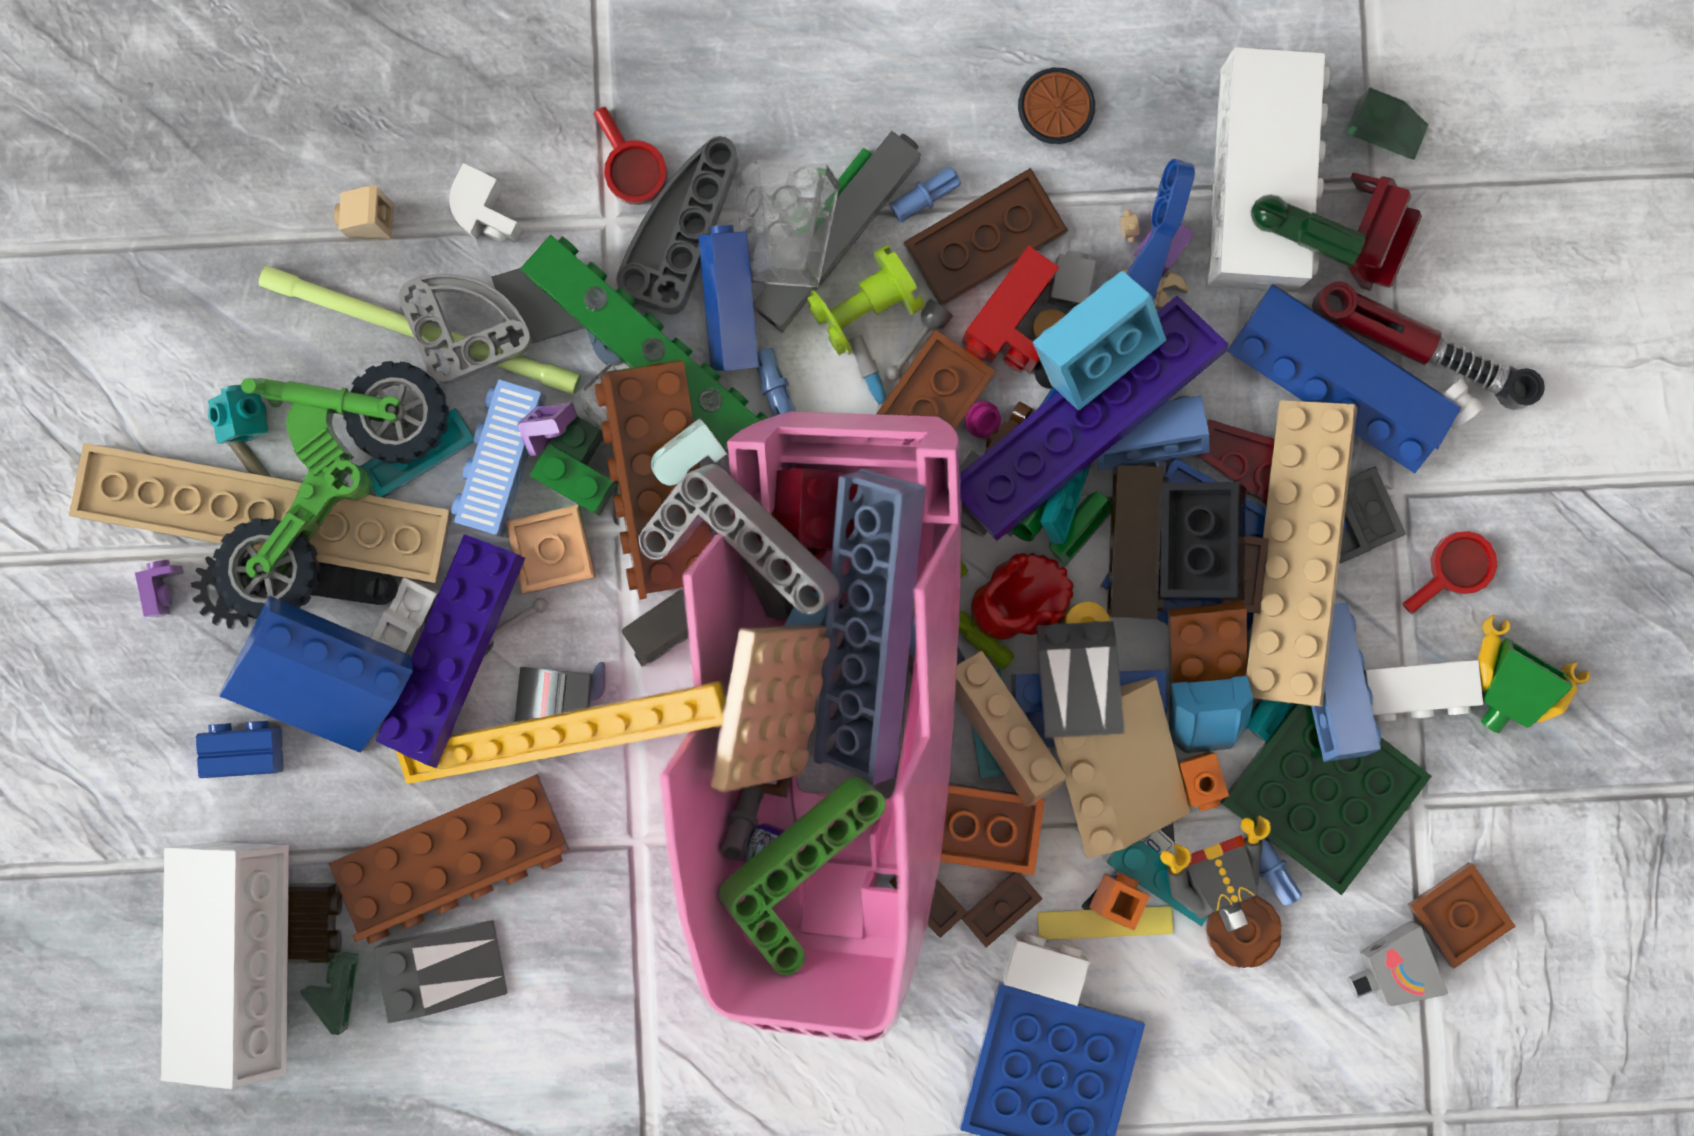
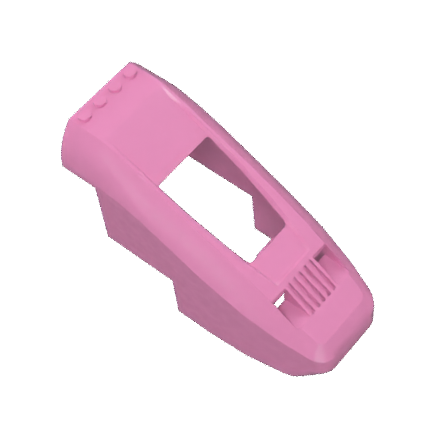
M790 411L754 423L727 441L730 476L770 514L775 509L777 470L804 468L854 473L864 468L926 486L914 602H916L917 637L911 691L895 790L890 798L885 799V810L877 821L772 907L773 911L805 952V960L802 967L790 975H782L775 971L719 900V889L722 883L744 865V858L739 861L731 860L723 856L724 853H721V847L724 844L729 828L727 819L729 813L735 810L740 795V789L723 792L711 788L722 725L690 731L660 774L667 845L679 917L698 984L703 996L718 1013L731 1020L739 1021L750 1027L765 1031L857 1042H873L883 1038L894 1027L907 996L927 928L941 859L951 769L959 630L961 487L958 436L951 425L941 418L933 416ZM756 532L757 539L759 540V542H762V537L759 533ZM717 533L683 576L694 687L721 682L727 702L740 630L781 627L785 625L788 617L780 620L767 617L744 568L741 554L723 538V535ZM826 551L820 562L831 572L833 551ZM846 557L843 562V575L848 572L851 566L850 557ZM785 564L787 569L792 571L791 567ZM845 592L841 597H848V592ZM798 776L791 777L787 798L764 794L756 816L758 825L768 823L787 830L828 796L829 793L805 792L799 787ZM862 797L859 803H861L865 797ZM835 821L830 824L829 828L835 824ZM806 845L799 850V853L805 849ZM877 874L899 875V889L876 887ZM746 896L742 897L738 903L743 901Z

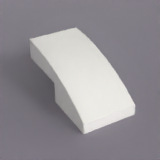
M403 577L396 597L393 599L389 609L383 612L371 639L408 654L429 617L440 590L420 580Z

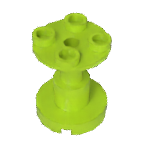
M888 244L873 252L880 270L858 283L860 292L831 310L828 309L815 290H812L810 292L811 296L807 298L810 304L808 307L818 324L826 322L829 327L827 329L828 339L839 356L845 352L848 355L853 353L841 329L871 310L876 315H879L898 302L901 303L910 315H914L925 308L922 296L916 299L912 294L913 291L918 289L914 280L894 251L890 253L891 250Z

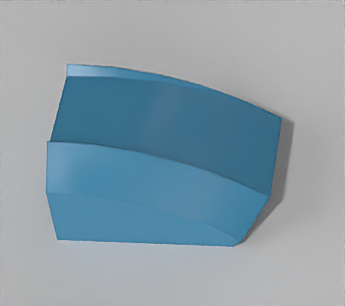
M1247 676L1193 683H1171L1169 730L1172 742L1184 753L1231 749L1246 731L1251 717L1253 695Z

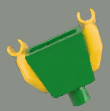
M1494 615L1485 619L1482 629L1486 636L1482 640L1477 660H1479L1482 698L1491 707L1483 716L1481 722L1495 733H1500L1510 719L1529 728L1535 722L1542 723L1564 714L1578 691L1576 685L1586 683L1590 679L1589 671H1581L1576 678L1574 669L1578 666V662L1567 663L1560 670L1507 637L1502 642L1499 638L1509 631L1510 622L1507 619L1503 621L1500 631H1497L1492 625Z

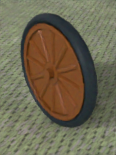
M1052 67L1039 71L1026 81L1019 95L1018 112L1025 129L1033 137L1049 144H1064L1079 138L1087 131L1095 114V98L1088 82L1081 75L1066 68Z

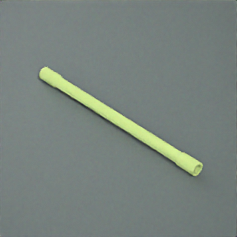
M267 265L260 274V287L289 297H297L414 338L406 316L313 284L300 279L296 275ZM428 323L425 324L421 332L422 338L427 342L436 341L441 335V328ZM451 332L455 342L466 338V336ZM483 342L475 343L470 349V357L482 362L490 354L488 344ZM448 343L441 348H448ZM497 347L498 355L504 353L502 349ZM521 355L496 365V367L539 381L545 386L571 395H575L581 379V374L552 364H544Z

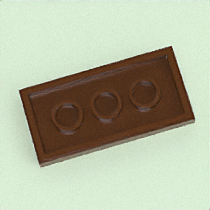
M1029 168L904 241V246L939 305L944 306L1015 264L1028 245L1037 251L1065 235L1068 229L1034 172Z

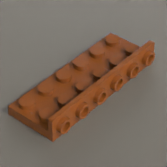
M682 359L601 372V383L594 384L598 407L605 406L607 421H601L604 444H612L614 458L607 459L610 480H618L620 495L613 496L617 518L624 517L626 531L619 532L623 555L630 554L632 567L626 568L628 587L630 591L636 590L639 600L647 599L646 594L685 587L683 575L712 540L710 524L703 520L684 546L662 559L654 560L648 558L639 546L641 531L677 486V484H663L656 478L651 469L652 456L658 449L694 423L685 365ZM700 461L691 467L687 474L700 468ZM680 507L682 514L686 517L685 510ZM660 533L661 539L663 540L664 543H666V542H665V538H664L663 535Z
M538 774L328 864L357 931L353 935L355 942L366 938L368 944H371L389 936L388 928L401 923L403 929H406L424 921L422 914L436 908L437 913L441 914L459 906L457 899L469 893L472 899L494 891L491 884L504 878L507 885L528 876L526 869L540 864L541 869L544 870L563 861L560 854L568 851L569 847Z

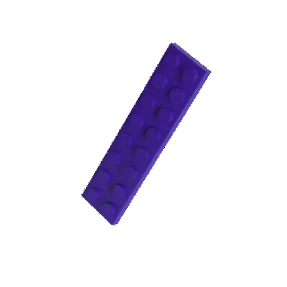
M1178 295L1157 311L1166 337V341L1079 411L1058 392L960 473L961 503L996 541L1229 350L1228 343Z

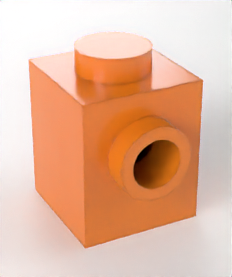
M1208 751L1178 760L1189 806H1198L1199 811L1209 810L1221 805L1219 799L1229 797L1216 753Z
M1118 872L1116 878L1104 873L1089 908L1109 920L1135 930L1150 896L1137 888L1139 881Z

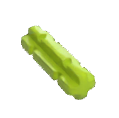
M959 611L958 633H963L965 635L964 638L976 649L983 651L986 657L990 656L992 658L991 661L1000 669H1005L1013 661L1014 653L1006 646L1001 647L999 640L982 633L972 622L973 618L965 611Z

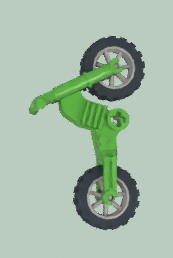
M392 361L382 362V365L377 367L373 365L365 370L366 373L362 377L357 376L352 382L354 386L350 392L348 388L337 390L294 381L281 382L265 378H246L242 381L241 388L245 393L262 395L264 398H267L271 407H280L283 402L291 403L292 407L286 418V428L294 452L307 467L308 472L302 485L299 487L290 510L282 521L262 518L252 519L251 522L238 524L234 527L235 530L231 534L227 533L221 539L223 544L220 549L216 548L213 559H216V562L211 572L212 577L216 578L217 584L214 585L219 595H222L223 602L229 608L234 609L242 616L258 619L268 598L253 595L252 592L262 580L265 581L268 597L270 595L298 608L302 605L305 606L312 598L310 597L312 591L317 589L319 580H316L317 573H320V562H317L316 558L318 553L309 540L324 523L336 503L345 499L358 501L367 497L371 492L373 486L371 475L364 468L351 462L354 456L335 434L332 426L334 413L343 415L347 423L346 430L358 448L386 463L408 464L412 460H420L428 455L427 452L435 449L440 444L439 439L442 434L445 435L448 427L446 421L447 417H449V407L446 405V396L435 379L423 369L402 361L400 363ZM392 386H399L396 398L387 396L383 390ZM408 387L415 391L420 398L404 405L403 401ZM423 405L424 409L422 422L409 415L411 410ZM370 420L383 423L377 429V431H375L371 425ZM407 422L418 426V429L412 435L405 438L404 429L409 426ZM392 424L396 426L398 440H388L382 437ZM348 474H350V478L354 481L351 487H348V483L344 480ZM265 542L259 552L253 547L258 543ZM248 551L251 558L247 561L246 566H241V561ZM293 563L292 578H290L285 574L288 568ZM240 573H247L250 577L254 578L246 588L242 583ZM276 578L288 583V586L277 595L275 594L273 580Z

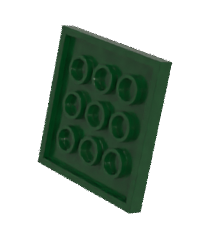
M1294 704L1270 739L1263 744L1228 790L1229 797L1222 798L1220 803L1242 820L1245 818L1253 820L1254 828L1257 826V817L1259 815L1267 819L1271 829L1266 838L1331 889L1342 895L1432 776L1382 737L1380 742L1381 750L1364 757L1324 762L1312 707Z

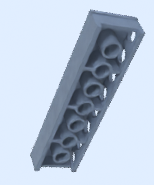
M863 468L858 472L839 476L831 573L838 580L840 588L837 598L828 604L826 637L830 640V649L824 658L822 667L823 685L819 698L814 762L817 764L827 762L868 778V783L874 786L889 778H895L897 773L926 486ZM856 483L858 484V491L854 500L850 502L849 490L851 485ZM854 518V530L847 539L845 535L846 526ZM846 557H850L851 566L848 572L843 575V562ZM845 592H848L847 604L840 612V598ZM840 630L845 631L844 639L837 648L835 644L836 636ZM841 663L840 676L835 683H833V671L835 667ZM834 701L838 703V707L833 717L830 718L829 709ZM835 733L833 747L827 753L826 743L829 737Z

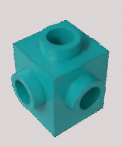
M231 385L221 388L220 395L208 400V418L214 427L217 444L252 441L269 432L266 422L267 410L260 394L245 393L241 385Z

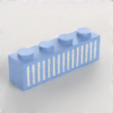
M498 379L496 387H490L485 400V408H488L485 422L478 424L474 435V443L478 444L474 458L469 457L463 470V479H466L465 487L462 494L458 493L452 505L451 513L456 515L454 523L503 537L506 521L509 519L529 454L525 443L521 439L517 423L535 407L544 406L546 396L542 392Z

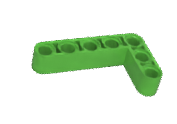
M851 777L843 782L727 878L720 886L719 900L779 974L790 975L797 972L804 963L805 952L773 911L772 907L881 817L885 810L886 801L884 796L864 778ZM865 796L864 800L861 803H859L861 798ZM835 821V824L829 828L830 824ZM806 845L805 849L802 852L798 853L799 850ZM776 871L772 877L768 878L772 872ZM746 896L743 901L738 903L742 897Z

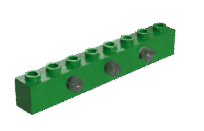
M550 234L520 268L526 277L630 368L682 359L685 365L693 422L700 418L727 454V441L744 428L768 418L762 412L755 416L745 406L749 401L735 388L732 387L727 391L717 382L721 376L707 363L704 362L699 366L689 357L692 350L677 337L673 341L668 339L661 332L664 328L663 324L652 314L647 312L642 316L632 306L636 301L625 290L618 287L614 291L606 284L604 280L608 276L591 261L586 266L575 256L579 250L565 237L561 236L557 240Z

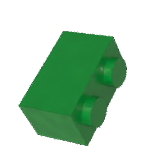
M549 443L529 475L598 516L601 515L618 485Z

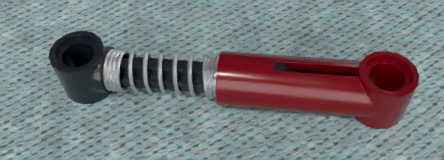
M1341 281L1332 282L1319 291L1313 299L1312 309L1332 323L1422 365L1427 363L1433 365L1436 363V367L1439 365L1445 366V371L1449 369L1455 371L1454 375L1458 373L1464 375V380L1467 378L1472 379L1473 384L1479 382L1482 384V388L1486 387V390L1494 393L1500 404L1505 408L1516 410L1530 406L1539 401L1544 394V380L1535 370L1528 368L1518 370L1511 366L1507 368V366L1501 364L1494 365L1491 359L1485 361L1483 355L1476 357L1474 351L1466 352L1465 347L1457 348L1455 342L1448 344L1447 339L1441 337V331L1355 292L1354 288L1348 283ZM1328 295H1335L1341 300V311H1334L1329 307L1327 302ZM1516 380L1523 383L1526 388L1524 398L1519 397L1514 391Z

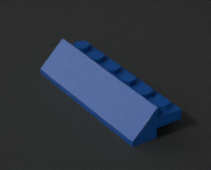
M1274 284L1270 286L1255 307L1250 318L1227 351L1304 402L1355 404L1358 407L1355 435L1413 473L1417 472L1434 449L1438 450L1461 410L1459 404Z

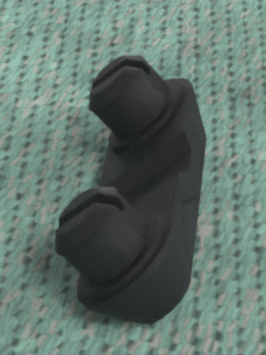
M320 563V573H317L316 579L319 580L317 589L313 590L311 595L374 605H386L396 597L398 588L395 578L389 574Z

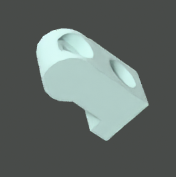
M699 418L654 453L651 459V469L661 483L676 485L691 467L707 455L715 463L727 453L705 423Z

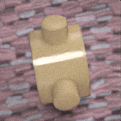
M1131 210L1123 211L1124 216L1120 217L1121 232L1123 238H1128L1129 242H1135V236L1140 234L1138 218L1136 214H1131Z

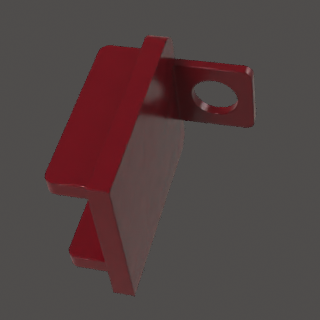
M1352 173L1350 178L1357 190L1373 195L1358 228V232L1366 235L1365 243L1354 265L1348 267V269L1362 289L1371 291L1373 284L1390 288L1396 280L1422 214L1417 209L1407 207L1411 199V193L1408 189L1398 187L1393 178L1382 176L1378 179ZM1365 183H1369V184L1375 185L1376 188L1371 187V186H1369V185H1367V184H1365Z

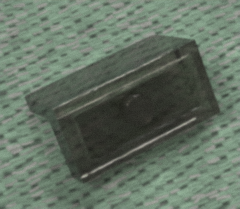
M683 590L677 591L622 629V634L636 654L634 656L642 667H647L689 638L686 596Z

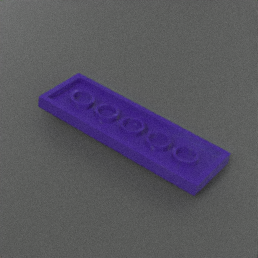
M463 535L412 654L413 672L396 704L385 718L376 742L427 766L437 768L526 559L525 557L471 536Z

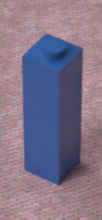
M733 225L712 226L711 234L698 235L710 367L717 371L756 368L759 365L747 231L734 232Z

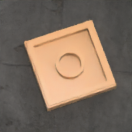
M580 505L506 521L512 552L526 558L518 575L522 594L596 577Z

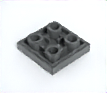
M520 268L491 276L494 288L504 295L525 319L532 333V344L584 328L526 277ZM511 329L509 331L510 342L514 347L520 345L519 338L524 336V333H518L515 329Z

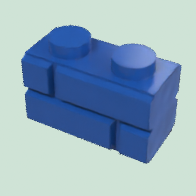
M269 720L245 722V730H232L231 723L208 725V732L197 733L196 735L199 779L283 772L281 728H269Z

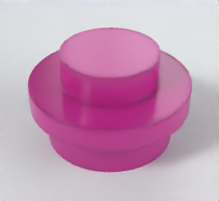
M989 401L975 403L968 410L965 418L967 431L979 438L989 437L1001 425V415L998 408Z

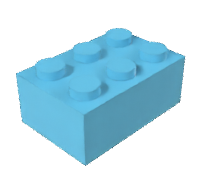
M1121 271L1111 280L1103 283L1096 292L1081 304L1073 307L1056 324L1044 330L1033 341V344L1051 385L1079 411L1166 341V337L1151 295L1125 272Z

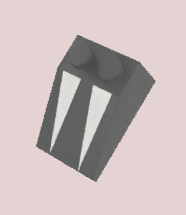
M1094 621L1089 623L1037 625L1038 667L1045 738L1124 734L1114 622Z
M494 920L386 941L374 948L388 1024L439 1013L508 993Z

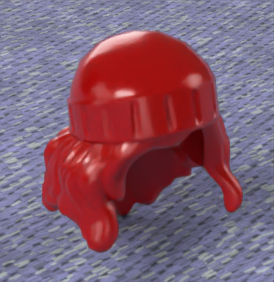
M1033 552L1029 555L1025 553L1013 555L1008 561L998 565L992 573L990 581L978 588L973 595L971 613L975 625L986 636L1004 640L1011 639L1019 633L1035 635L1037 634V625L1059 624L1061 620L1065 619V611L1069 607L1070 600L1074 595V585L1067 578V569L1065 567L1059 568L1058 561L1046 558L1044 555L1037 556Z

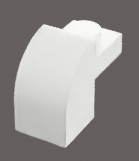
M463 163L453 182L449 196L450 208L455 220L476 240L483 227H485L483 233L499 242L504 243L506 238L517 242L523 230L516 221L492 210L503 188L497 179Z

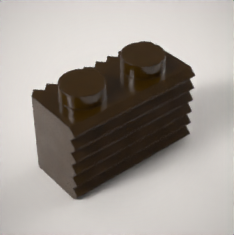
M336 883L288 884V963H328L335 959V953H340L342 934L340 930H336V915L341 914L342 895L340 892H336Z

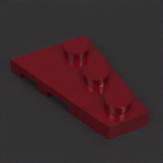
M1207 420L1210 453L1198 454L1196 456L1232 482L1241 483L1246 487V492L1267 506L1275 439L1214 420Z

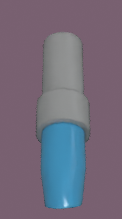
M856 336L850 339L849 343L859 364L858 369L878 404H881L886 398V392L878 374L879 369L875 360H872L863 336Z

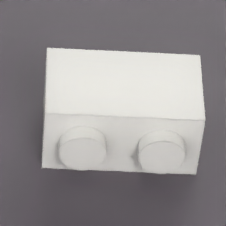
M1025 933L1024 938L1014 936L1002 976L1004 984L1078 1006L1090 964L1087 957L1082 955L1083 950L1065 943H1061L1060 949L1045 945L1046 938L1031 933Z

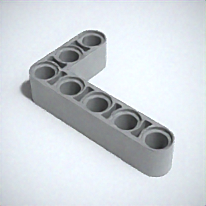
M715 464L704 465L686 474L639 535V546L644 555L654 560L662 559L684 546L703 520H705L720 535H723V538L802 613L809 615L817 613L833 602L839 594L840 587L836 577L723 468ZM701 479L706 483L707 490L702 486ZM729 506L734 510L735 517L731 515ZM680 507L685 510L686 517L682 514ZM756 532L762 537L763 544L757 539ZM660 533H661V534L663 535V537L665 538V542H666V543H664L663 540L661 539ZM784 559L789 562L792 571L787 569V567L784 564ZM812 586L817 589L820 598L815 596L811 588Z

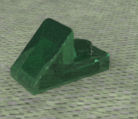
M343 952L335 957V961L330 962L326 982L331 984V988L309 985L300 991L301 995L333 1035H340L349 1026L359 954Z

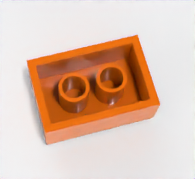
M949 783L940 862L1035 875L1045 799L1042 798L1027 808L1019 795L1014 792Z

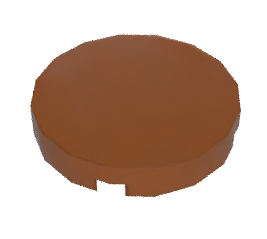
M1258 895L1240 904L1249 923L1242 928L1228 933L1219 912L1208 916L1206 924L1208 944L1217 957L1231 966L1239 968L1260 966L1271 959L1280 946L1282 937L1280 917L1274 907Z

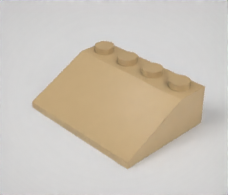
M1156 677L1120 686L1124 734L1053 737L1061 768L1067 776L1065 782L1087 859L1125 849L1191 813Z

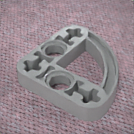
M432 274L409 280L400 289L399 301L427 371L431 377L440 383H454L526 353L532 345V333L521 313L504 295L484 282L457 274ZM418 289L421 293H426V296L422 298L423 306L428 312L434 309V314L422 315L419 307L415 303L409 302V299L413 298V290ZM457 292L477 297L498 310L506 321L455 342L435 293ZM415 316H421L416 321L414 319ZM429 322H437L441 327L440 337L433 342H427L422 338V328ZM511 329H515L518 333H524V336L519 338V346L514 347L511 343L500 345L504 353L498 355L497 346L491 340L492 336L496 335V339L501 342L510 337L509 331ZM477 342H485L490 348V354L483 362H475L470 357V349ZM448 343V348H441ZM441 348L444 357L448 361H454V365L449 367L451 372L449 375L436 370V368L441 366V361L437 353L432 352L429 355V350Z

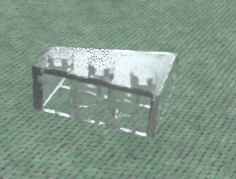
M756 160L734 175L740 231H747L751 283L818 288L840 183L827 164Z

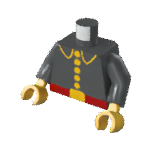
M1260 815L1257 817L1256 828H1254V821L1249 818L1241 821V829L1244 833L1248 834V837L1244 839L1240 835L1192 854L1187 848L1175 844V856L1166 850L1160 855L1161 861L1168 865L1167 872L1172 897L1191 912H1195L1200 919L1219 912L1228 933L1249 924L1240 904L1258 894L1257 887L1259 886L1262 839L1269 835L1271 829L1269 821Z

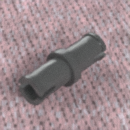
M756 785L740 789L735 810L729 813L727 819L729 828L724 844L721 847V853H724L723 856L728 859L739 861L745 857L750 835L757 829L758 819L756 816L761 801L764 798V792H761L762 789Z

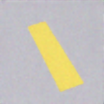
M1171 906L1145 907L1135 930L1109 920L1093 910L1037 913L1038 936L1044 937L1047 940L1173 934Z

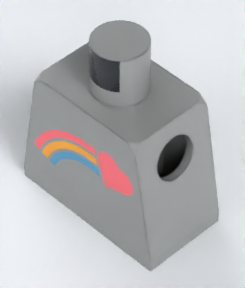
M1411 921L1360 952V956L1366 970L1348 977L1350 987L1356 998L1375 992L1379 1001L1388 1007L1448 994L1422 927Z

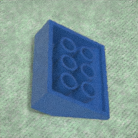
M269 595L219 693V697L361 753L396 704L413 672L411 656Z

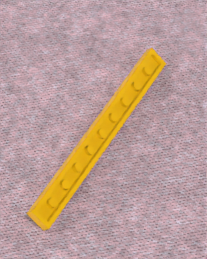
M721 682L453 734L450 735L437 768L427 766L397 751L396 753L406 784L723 725L727 702Z

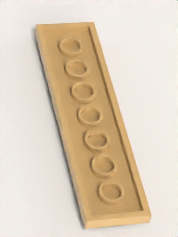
M1279 400L1263 538L1269 539L1260 614L1254 613L1246 674L1253 699L1323 707L1358 408L1355 404Z

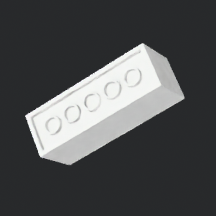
M1234 47L1221 67L1207 286L1268 290L1274 284L1283 291L1296 292L1312 279V275L1317 274L1319 266L1318 253L1299 246L1297 243L1275 233L1261 231L1252 221L1251 210L1255 201L1264 195H1277L1291 205L1310 213H1316V203L1321 200L1323 194V178H1318L1319 163L1322 164L1324 161L1326 150L1325 141L1320 140L1321 126H1325L1328 114L1327 104L1322 103L1323 89H1327L1330 79L1329 66H1324L1325 53Z
M219 841L164 848L161 1081L235 1089L286 1075L289 845Z

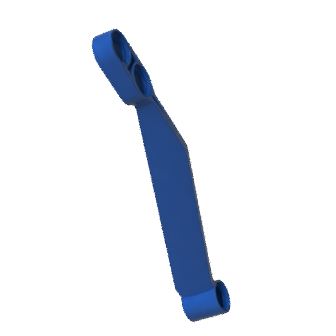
M1171 159L1164 169L1151 215L1152 235L1126 273L1151 295L1152 300H1154L1172 238L1182 223L1195 176L1194 165L1178 159ZM1053 386L1039 408L1058 393Z

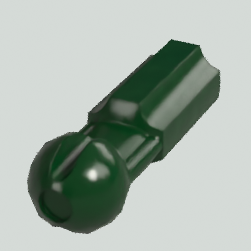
M1264 195L1255 201L1251 210L1252 221L1261 231L1275 233L1297 243L1299 246L1348 267L1354 265L1365 243V234L1316 213H1310L1291 205L1277 195Z

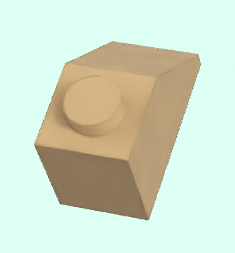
M366 186L341 192L340 204L337 203L334 208L335 225L339 226V230L347 237L392 239L394 203L378 186Z

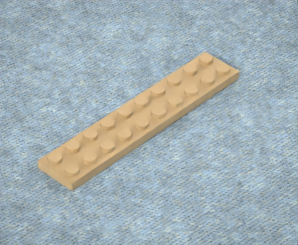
M83 443L69 516L223 544L221 539L227 533L231 534L235 530L234 527L238 524L248 523L252 519L257 518L282 521L290 510L302 483ZM368 495L358 501L345 499L336 503L324 523L309 542L316 548L318 562L439 583L452 510ZM265 542L258 543L253 547L259 551Z

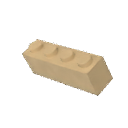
M983 651L956 666L955 700L1025 806L1028 808L1057 790L1067 779V776Z

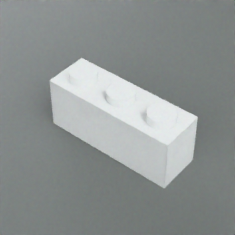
M1479 660L1363 669L1366 685L1371 689L1373 696L1371 707L1375 722L1397 720L1396 713L1410 712L1411 718L1433 717L1434 709L1445 708L1448 710V715L1471 713V706L1483 705Z

